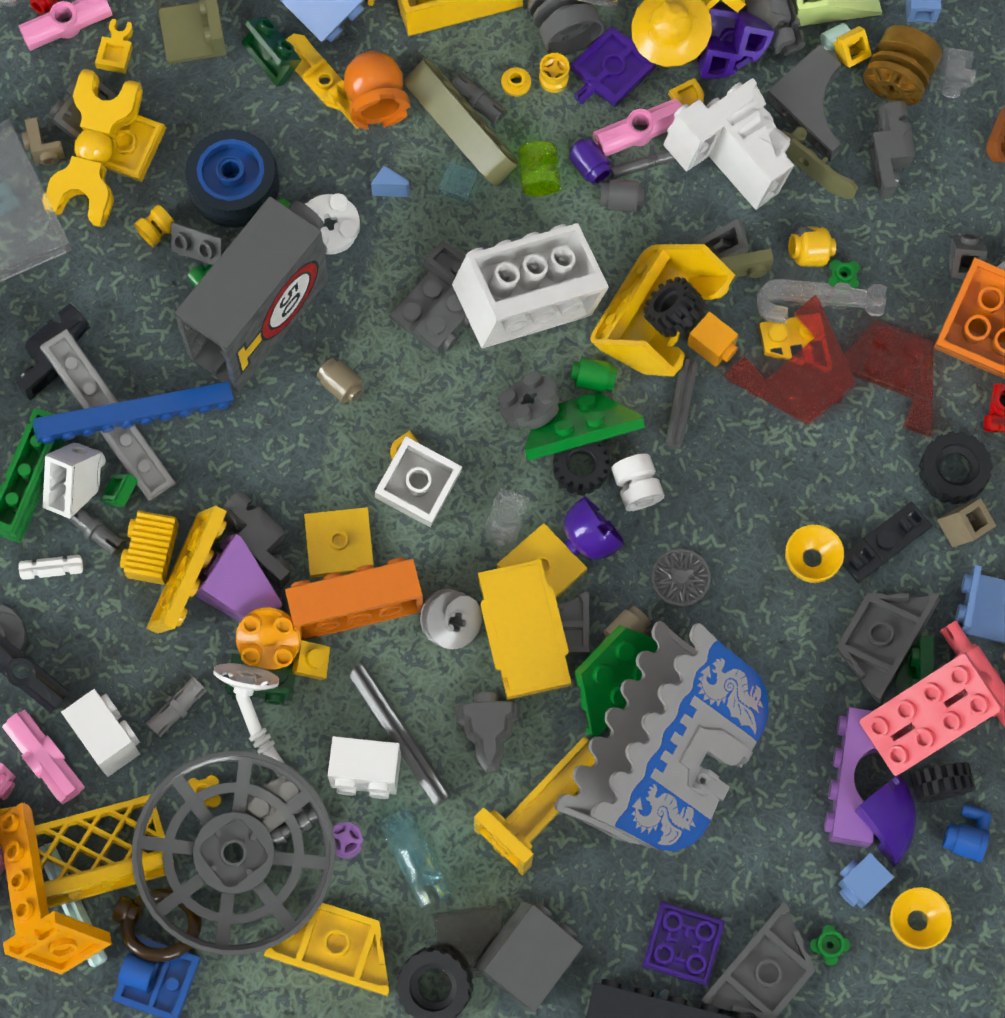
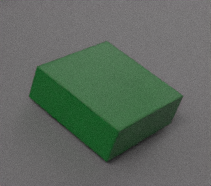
M114 473L101 497V502L110 507H125L138 479L131 474Z

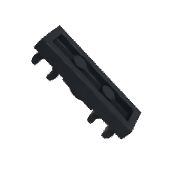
M911 501L846 551L842 565L859 584L928 531L932 524Z

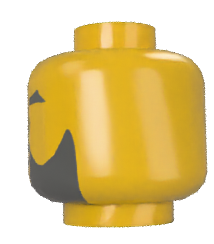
M802 226L796 230L795 234H791L788 241L790 258L794 259L795 263L802 267H823L836 252V241L834 238H831L829 231L824 227Z

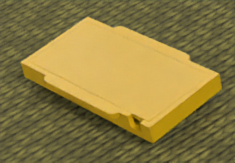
M539 559L479 572L478 580L483 596L480 606L496 670L501 672L507 700L571 686L565 658L569 650L554 589L547 585L542 560Z

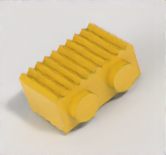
M138 510L136 519L130 520L128 526V537L131 538L130 546L128 549L123 550L120 560V567L124 568V573L128 579L165 585L179 527L176 517Z

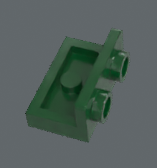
M266 16L248 18L245 26L250 31L241 44L276 87L284 85L302 59L294 51L292 44L286 41L276 29L274 22Z

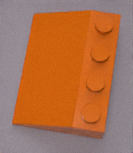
M974 257L933 349L1005 379V270Z

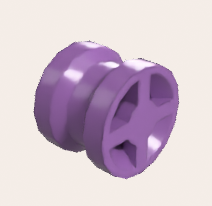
M342 822L333 827L335 855L344 859L355 857L363 846V838L359 828L350 822Z

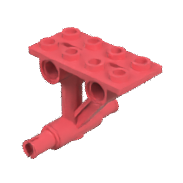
M957 620L939 631L955 653L954 659L859 721L895 776L992 716L993 718L997 716L1005 728V684L980 646H977L976 643L972 645Z

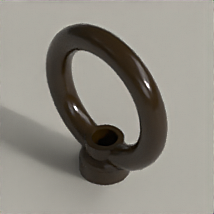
M155 889L151 890L150 893L155 902L158 903L173 893V890ZM123 895L118 900L112 919L120 923L123 942L137 957L152 962H166L183 956L192 948L181 941L166 948H152L143 944L134 932V925L138 922L142 909L146 907L141 896L139 895L132 899ZM180 903L178 907L185 912L188 919L186 933L199 938L202 927L201 917L186 908L183 903Z

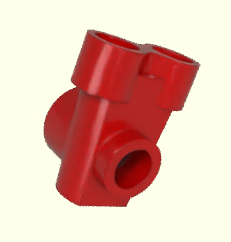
M994 384L989 414L984 416L983 431L1005 433V407L999 397L1005 398V384Z

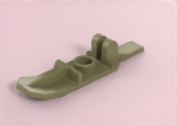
M798 127L791 134L780 130L790 138V145L785 154L791 161L827 191L845 199L854 198L858 190V186L854 181L831 169L826 164L827 157L821 160L812 149L806 148L803 145L807 136V130L803 127Z

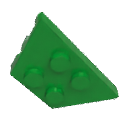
M599 393L582 395L578 399L558 403L559 411L551 421L542 427L530 430L524 447L527 461L645 428L643 416Z
M619 625L575 670L577 685L581 690V707L587 714L588 726L585 729L589 736H599L607 728L608 725L605 723L604 717L609 708L624 709L626 707V699L620 691L621 684L627 679L639 681L642 678V672L636 664V658L642 651H650L652 653L657 651L658 645L651 636Z

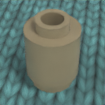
M330 358L321 366L317 373V377L321 380L320 384L343 404L348 401L351 403L356 401L363 393V379L341 360L336 361L334 358Z
M632 606L629 610L624 609L603 633L607 638L619 625H622L639 633L646 634L648 632L647 627L651 622L641 610Z

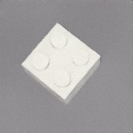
M405 437L375 491V498L431 527L458 479L462 466Z
M93 689L61 711L107 777L140 755L135 746L141 742L125 720L118 723L117 720L122 716L107 694L100 697L96 690Z
M333 736L328 768V779L331 788H337L336 793L350 796L356 795V790L369 792L370 797L378 799H388L389 794L397 795L401 762L400 744Z

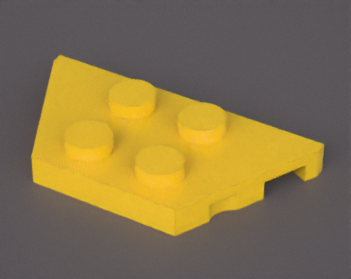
M322 902L313 917L296 934L282 943L265 950L264 956L386 997L389 995L381 928L378 920Z

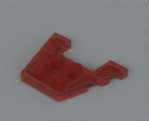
M816 295L794 313L795 318L808 330L814 339L768 379H765L745 356L723 374L727 381L738 385L753 396L772 404L773 407L808 426L856 385V381Z
M874 320L819 383L814 394L841 404L851 376L860 378L912 398L913 400L903 428L930 437L933 427V341Z

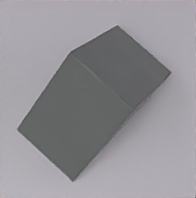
M736 219L693 243L705 244L718 258L748 253L749 250L742 219Z

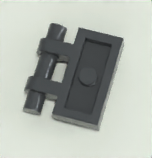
M280 776L261 787L277 796L284 804L301 792L284 776ZM248 795L245 814L256 818L261 823L277 811L264 800ZM304 807L294 813L300 830L307 831L313 827L312 823L318 821L313 808L305 811ZM285 823L270 832L273 844L280 846L287 842L286 838L291 836L288 825Z

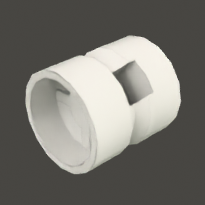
M649 454L633 455L620 460L612 466L611 470L617 486L623 487L620 491V496L625 510L636 511L655 505L664 498L665 495L659 479L653 478L656 470Z

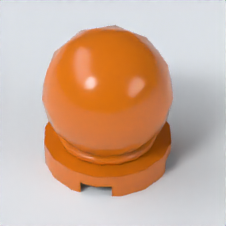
M372 50L360 53L350 61L344 73V90L352 102L350 105L352 123L356 127L369 129L368 124L382 122L384 128L395 125L408 116L406 110L411 108L409 96L403 91V73L396 61L387 53Z

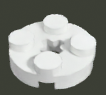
M340 193L324 194L305 203V205L318 214L323 223L326 218L337 221L334 224L333 230L329 231L327 227L320 229L323 243L327 247L325 254L341 253L354 243L360 230V219L357 209L347 200L346 196Z

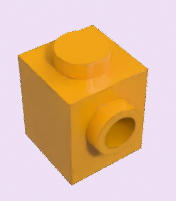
M709 311L690 332L687 345L714 367H717L722 360L728 362L736 353L738 347L735 345L739 334Z

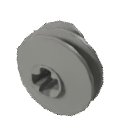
M443 588L429 596L421 609L420 623L422 631L429 641L438 646L452 650L463 648L472 642L480 631L482 624L481 608L474 598L465 595L463 592Z

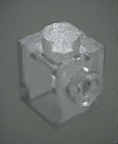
M943 48L942 58L937 68L935 92L942 93L947 98L965 96L968 87H973L976 79V69H972L973 51Z

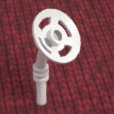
M226 663L216 665L213 671L214 675L224 683L234 687L233 692L236 693L238 705L251 735L249 740L255 741L253 746L254 748H259L257 750L258 754L262 753L284 763L274 748V740L270 741V734H265L267 732L266 728H261L250 699L254 691L277 687L279 685L278 676L267 670L244 664ZM228 674V675H229V679L223 677V675ZM275 772L278 778L282 776L281 774Z

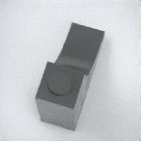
M819 44L768 90L766 102L795 130L798 127H803L807 130L805 140L831 162L839 155L841 143L832 133L825 118L824 97L829 87L839 77L841 63L833 51L826 50Z

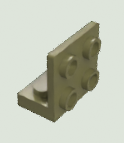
M199 0L197 3L159 9L168 64L227 55L217 0Z

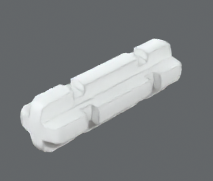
M80 555L67 556V559H63V556L37 559L36 562H32V560L19 562V575L24 580L34 579L35 575L43 578L65 575V572H70V574H80L83 572V560Z

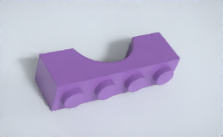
M849 707L845 716H839L837 735L842 736L841 748H835L832 763L833 767L838 768L837 779H831L828 799L834 800L832 812L826 813L824 831L829 832L828 841L868 848L873 843L874 833L855 812L864 801L856 790L854 773L859 760L869 754L878 752L859 723L860 719L872 712L870 710Z

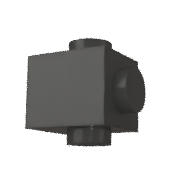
M962 233L961 236L952 235L948 257V268L951 277L964 280L974 257L986 262L988 251L983 238L974 233Z

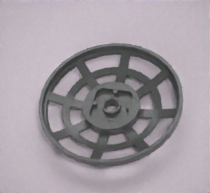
M223 751L207 754L191 760L173 771L156 787L146 801L137 820L132 840V866L135 882L141 899L152 917L169 934L182 943L201 951L219 955H245L261 952L282 943L296 934L313 917L322 904L331 884L335 866L333 826L326 807L315 789L298 772L285 763L267 755L249 751ZM239 762L236 782L216 784L195 793L184 778L193 771L209 765ZM252 764L264 766L281 774L301 792L284 804L281 799L268 790L249 784ZM174 786L185 803L171 819L165 838L145 836L146 826L154 808L163 795ZM234 793L232 812L214 817L203 803L204 800L219 794ZM248 795L264 800L277 811L261 823L256 818L245 814ZM308 802H310L315 810L322 828L324 856L304 854L302 833L293 814ZM192 810L203 827L198 833L195 842L176 840L175 836L180 824ZM284 821L288 825L292 836L294 853L274 851L270 832ZM236 843L242 847L243 857L239 862L231 863L225 859L224 849L228 844ZM142 849L163 852L164 871L173 893L158 904H156L151 896L145 880ZM173 853L193 855L197 874L183 885L180 884L174 869ZM272 865L292 867L287 882L275 896L263 880L270 872ZM302 868L322 870L321 879L313 898L304 911L294 920L282 904L296 887ZM207 884L214 890L221 892L219 912H214L201 906L190 896ZM253 889L265 904L250 912L233 914L235 894ZM180 903H183L186 908L196 915L209 921L217 922L215 943L203 941L186 933L173 924L166 914ZM272 913L284 928L275 935L257 942L229 945L231 924L253 922Z

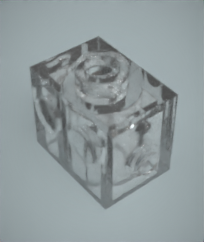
M499 488L497 496L492 501L491 514L485 522V539L493 541L500 546L506 545L516 548L529 510L530 497L518 494L516 491L511 492Z

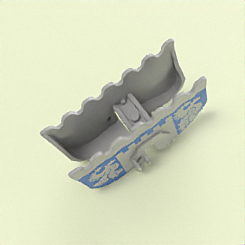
M658 621L654 624L651 632L652 638L658 645L657 651L654 653L642 651L637 655L636 664L642 672V678L639 681L627 679L621 684L620 691L626 699V707L624 709L613 707L606 711L604 718L605 723L611 730L610 736L608 738L596 736L590 740L589 751L594 756L595 763L591 767L579 765L574 769L573 780L578 785L579 792L575 796L569 794L561 795L555 803V810L583 821L618 841L641 844L658 850L678 851L693 845L703 835L713 817L718 802L725 799L730 788L719 779L720 776L700 766L705 755L707 754L715 758L722 764L735 765L742 768L743 764L749 761L753 754L754 746L763 734L768 719L769 706L767 690L762 678L748 664L721 644L702 624H694L689 634L690 640L696 648L694 649L676 635L664 622Z

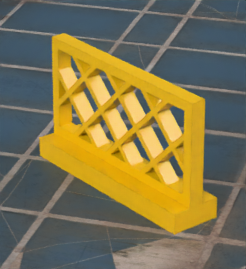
M151 794L35 826L36 836L46 834L54 838L46 853L39 850V856L42 858L40 861L41 868L43 869L48 861L63 869L57 879L44 882L48 909L136 884L131 858L132 845L117 838L124 824L136 828L137 822L130 819L129 816L134 809L143 807ZM155 807L147 823L145 834L152 837L165 838L158 811ZM111 816L120 821L112 835L96 827L101 818ZM152 823L154 825L155 831L150 829ZM79 825L87 829L79 844L63 836L68 827ZM92 832L108 840L100 854L84 847ZM59 842L75 849L67 863L51 856ZM113 843L128 850L124 860L114 862L105 857ZM142 850V863L146 881L166 876L162 859L163 852L154 851L147 853ZM80 852L96 860L91 869L80 871L72 867Z

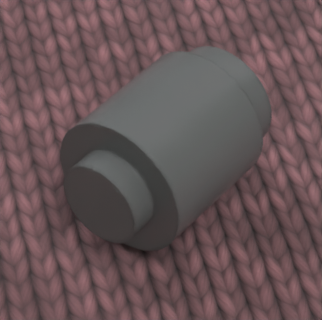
M610 179L609 182H602L600 206L607 207V210L636 212L637 206L643 207L644 188H639V181Z

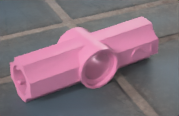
M76 0L72 3L61 1L54 4L50 12L20 24L18 27L28 49L31 51L59 38H73L80 32V29L112 16V11L107 0ZM63 19H70L68 22H61Z
M674 98L648 110L636 109L629 114L628 118L594 131L593 138L595 144L606 157L631 146H644L653 137L667 132V129L675 120V112L682 107V104ZM642 125L646 129L640 131L636 130L634 126Z
M25 709L15 713L2 726L23 753L21 756L39 779H43L49 790L62 805L72 800L85 788L64 761L66 758L48 735H44Z

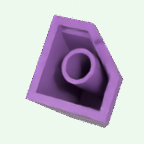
M237 534L227 536L220 544V548L223 551L221 553L216 552L206 568L202 567L197 578L201 580L200 586L194 596L239 622L249 612L258 608L271 607L280 610L283 605L242 537Z

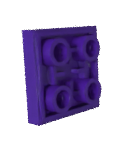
M661 901L642 967L707 987L725 921Z

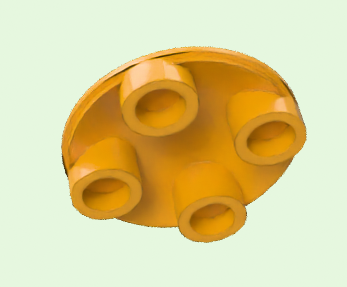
M263 607L249 612L240 621L236 631V645L241 654V660L246 665L264 670H277L289 666L295 659L300 649L301 635L300 631L294 630L292 618L287 613L276 608Z

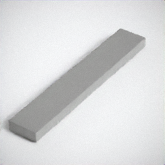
M67 329L40 346L42 352L83 409L118 403ZM135 425L127 429L117 427L113 431L106 433L99 431L126 471L138 479L136 485L148 502H151L176 485Z

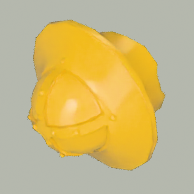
M644 0L636 9L631 23L632 40L638 52L649 62L663 67L683 66L695 60L707 47L712 34L711 15L702 0Z

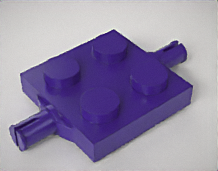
M611 26L571 64V71L585 84L574 94V98L580 104H584L595 93L615 108L655 69L656 64L649 62L638 52L630 37L622 35Z

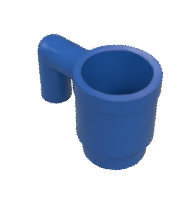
M963 803L960 816L976 820V826L972 827L962 823L957 825L949 822L942 848L951 850L952 854L981 863L989 841L990 831L988 830L991 813L988 810Z

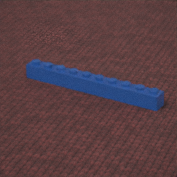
M228 381L34 419L33 428L37 443L50 444L55 442V439L60 438L70 440L75 438L76 435L81 434L83 436H90L97 431L106 433L113 431L117 427L127 429L133 427L134 424L141 423V425L151 424L153 420L158 419L168 421L174 416H180V418L188 417L194 412L204 414L210 412V409L218 408V410H224L229 408L234 399Z

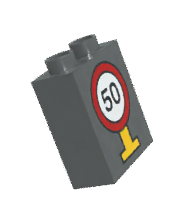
M269 197L174 312L188 358L220 381H229L230 387L238 393L329 280L325 259L327 247L323 243L320 230L324 223L316 212L299 201H293L289 208H287L272 197Z

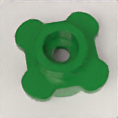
M838 259L830 262L831 277L828 280L829 286L834 289L855 290L859 285L857 280V272L860 270L859 264L855 261L844 263ZM841 273H846L847 276L843 277Z
M826 925L822 928V934L817 939L811 940L810 949L814 953H819L824 958L826 965L833 966L838 962V957L842 952H847L850 949V942L847 938H843L834 926ZM828 942L833 944L832 948L827 947Z

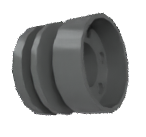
M592 0L528 1V11L533 17L534 25L539 28L540 39L548 54L559 53L567 55L585 49L592 45L604 32L603 21L597 8L592 5Z

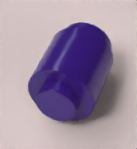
M580 139L571 146V153L568 159L585 181H590L592 185H597L611 174L610 161L592 139L586 141Z

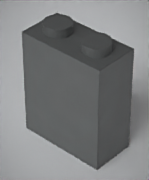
M522 902L474 967L522 1007L535 1012L583 946L575 940L577 934L564 923L558 926L550 919L553 914L539 902H536L535 905Z

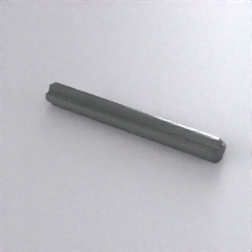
M360 664L354 667L349 673L350 678L392 742L400 744L402 757L433 804L439 805L449 798L450 792L366 665Z

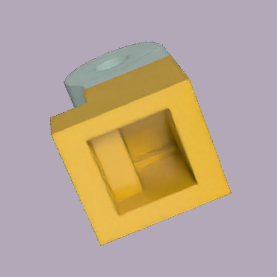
M841 23L820 35L822 46L826 50L833 51L838 56L840 63L849 68L872 56L865 29L860 26L850 30L845 23Z

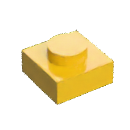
M301 640L299 652L293 660L292 674L318 680L326 679L330 647Z

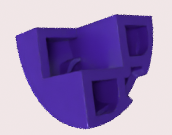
M717 2L709 10L712 22L711 37L707 47L699 55L701 78L716 79L736 74L739 68L745 66L750 61L756 62L769 46L775 31L760 18L743 10L737 13L728 5Z
M900 774L882 786L855 810L858 816L881 841L877 848L893 867L902 860L910 848L916 828L914 799L908 785Z

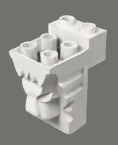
M753 78L743 85L741 82L735 84L727 92V96L721 100L717 97L709 102L707 106L699 99L690 106L685 104L680 107L674 114L675 120L673 124L667 129L668 135L663 144L686 172L707 157H710L755 210L779 194L794 167L785 154L790 145V138L776 128L771 114L764 108L766 105L765 100L757 87V82Z

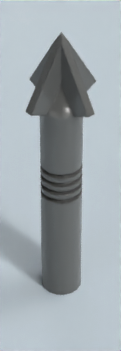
M667 150L647 156V158L643 157L610 168L615 179L648 169L649 167H655L657 164L669 163L676 159Z

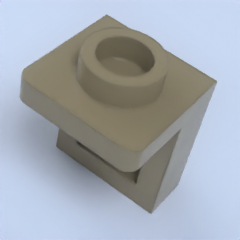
M37 117L24 120L27 130L21 132L25 150H31L36 165H54L60 159L66 158L61 141L44 144Z

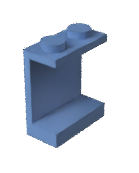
M975 565L969 574H964L961 593H966L964 605H958L955 621L959 622L960 627L967 636L1005 644V580L981 575L982 566Z

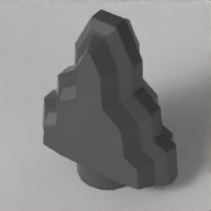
M497 692L476 693L473 695V703L454 707L457 724L464 727L466 739L475 745L476 758L484 772L495 773L498 771L504 758V743L512 737L513 723L519 720L520 703L500 701V694Z

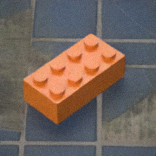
M404 557L391 559L387 562V565L374 568V565L361 566L355 569V573L351 574L331 573L324 576L323 580L313 583L310 580L298 581L293 583L291 588L285 589L294 630L300 631L301 640H308L421 613L423 607V596L414 560H406Z

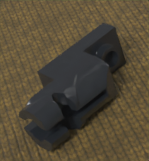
M70 303L58 312L61 323L54 322L53 319L48 320L47 324L29 338L25 344L29 356L37 365L27 368L16 383L29 400L33 399L59 376L40 349V346L65 329L68 330L77 343L83 334L90 329L87 320Z

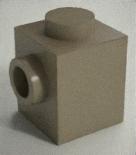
M981 498L960 505L937 520L952 548L974 541L996 527Z

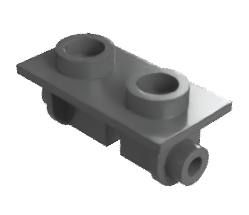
M171 222V251L214 265L232 243L227 237L221 238L194 229L190 225Z

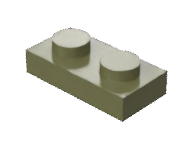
M771 248L719 258L735 274L731 282L735 281L737 277L749 275L750 278L762 277L767 274V271L771 270L774 261Z

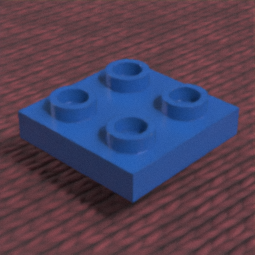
M138 935L136 936L140 942L152 948L170 947ZM130 951L121 966L118 976L119 983L112 1001L160 1018H180L201 958L185 953L183 956L171 961L152 962L141 959Z

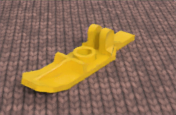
M294 33L285 39L292 44L294 51L302 59L295 72L327 107L340 110L352 123L350 115V105L352 102L344 90V81L315 50L305 35ZM322 78L330 79L328 84H321L319 81Z

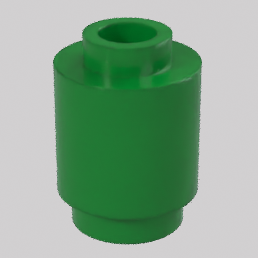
M581 356L580 362H573L570 379L575 380V387L601 393H604L605 390L612 392L618 367L610 366L611 362Z

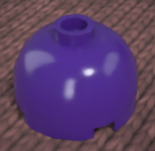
M586 496L577 501L564 518L563 529L568 537L564 543L575 556L581 553L588 559H605L625 545L624 540L609 519L607 521L598 512L600 509Z

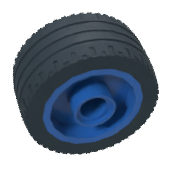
M225 129L209 134V136L204 137L203 140H200L195 145L187 159L185 180L191 202L202 217L215 225L226 228L245 227L269 197L277 199L279 174L276 160L265 142L250 132L239 129Z

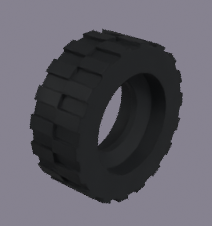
M952 431L945 435L941 434L937 436L935 441L932 440L920 460L919 476L923 481L922 485L930 492L932 497L940 499L943 503L950 502L956 505L961 502L963 504L967 503L970 499H975L979 496L991 478L992 474L990 472L993 469V463L990 460V452H987L986 446L983 442L980 443L977 437L969 436L965 432L954 433ZM959 454L965 457L971 466L970 476L960 483H953L945 479L940 471V463L945 456Z
M431 945L429 948L424 947L413 953L403 964L397 976L396 993L399 994L398 1000L400 1005H403L405 1008L404 1011L414 1018H456L469 1003L472 997L471 993L474 990V984L472 983L474 976L468 967L469 963L461 957L459 952H454L450 950V947L446 946L438 947V945ZM428 969H441L450 977L452 983L451 992L442 1001H430L420 992L419 979L422 973Z

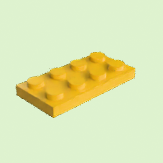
M215 505L197 513L146 629L159 634L182 625L188 611L184 608L188 598H192L200 586L201 580L197 579L202 567L206 568L212 559L214 551L211 550V546L215 538H220L226 527V521L223 520L227 513L226 510Z

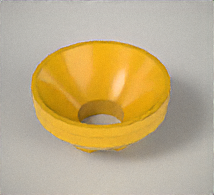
M807 525L797 529L789 538L785 549V559L790 571L796 577L809 583H819L832 578L839 571L844 560V548L840 538L829 528L821 525ZM807 550L819 552L822 558L821 564L816 567L806 565L803 561L804 552Z
M918 887L906 890L897 897L891 907L890 926L900 942L910 948L919 950L933 948L943 942L951 929L952 916L950 908L945 899L931 889ZM913 911H920L927 918V925L921 931L912 929L908 924V916Z

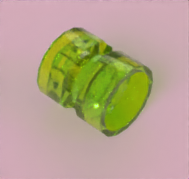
M533 141L522 145L518 149L519 168L522 170L520 174L522 192L532 197L557 193L561 189L560 170L557 168L559 163L557 146L549 141Z

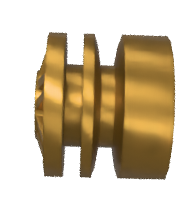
M893 25L886 28L876 48V53L873 54L863 74L864 82L872 92L891 102L904 101L909 106L915 105L920 102L930 82L929 78L933 76L942 58V50L937 42L926 33L905 25Z

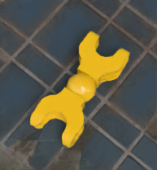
M83 69L79 74L73 99L76 107L81 112L82 120L80 127L84 131L75 140L74 151L76 157L72 156L69 165L50 178L44 200V208L47 214L60 215L72 197L86 195L89 199V221L94 226L103 227L106 225L114 203L112 190L105 180L107 169L103 165L109 161L113 154L111 139L115 140L118 131L137 118L143 90L140 82L129 80L123 84L116 98L103 101L98 97L100 81L97 74L93 70Z

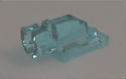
M408 807L378 821L379 827L420 908L426 909L432 906L425 891V887L428 885L434 887L440 901L448 898L451 892Z

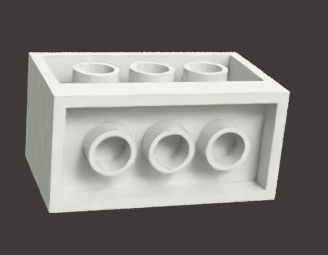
M578 223L569 226L561 224L541 234L532 232L522 239L513 242L511 240H504L494 247L484 250L483 248L473 249L466 254L452 283L482 349L586 318L593 314L609 288Z

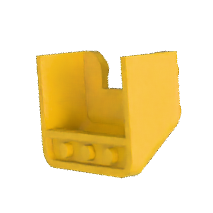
M705 244L652 245L645 249L638 257L593 330L590 340L600 351L644 375L675 376L682 368L685 357L684 352L679 347H673L678 341L680 333L677 331L675 337L670 335L669 337H664L645 319L643 311L647 307L645 304L647 299L653 298L650 294L653 291L657 292L659 290L658 286L661 283L665 286L666 280L672 279L674 281L675 277L685 278L702 295L701 297L704 300L719 299L728 292L729 285L735 274Z

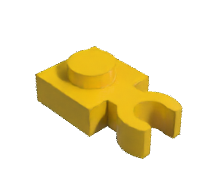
M112 19L109 23L111 38L102 36L95 65L97 69L126 74L133 50L132 42L128 41L133 35L132 23L127 22L125 30L117 31V21Z

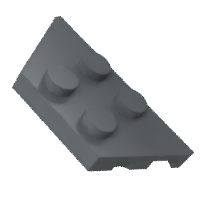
M867 593L836 647L838 653L876 702L881 704L909 656L911 647H914L940 601L939 595L929 593V597H909V593H895L894 595Z
M785 902L779 906L700 1000L702 1004L715 1006L733 1013L747 1014L754 1018H777L816 971L810 955L807 954L799 930L796 929L789 913L790 909Z

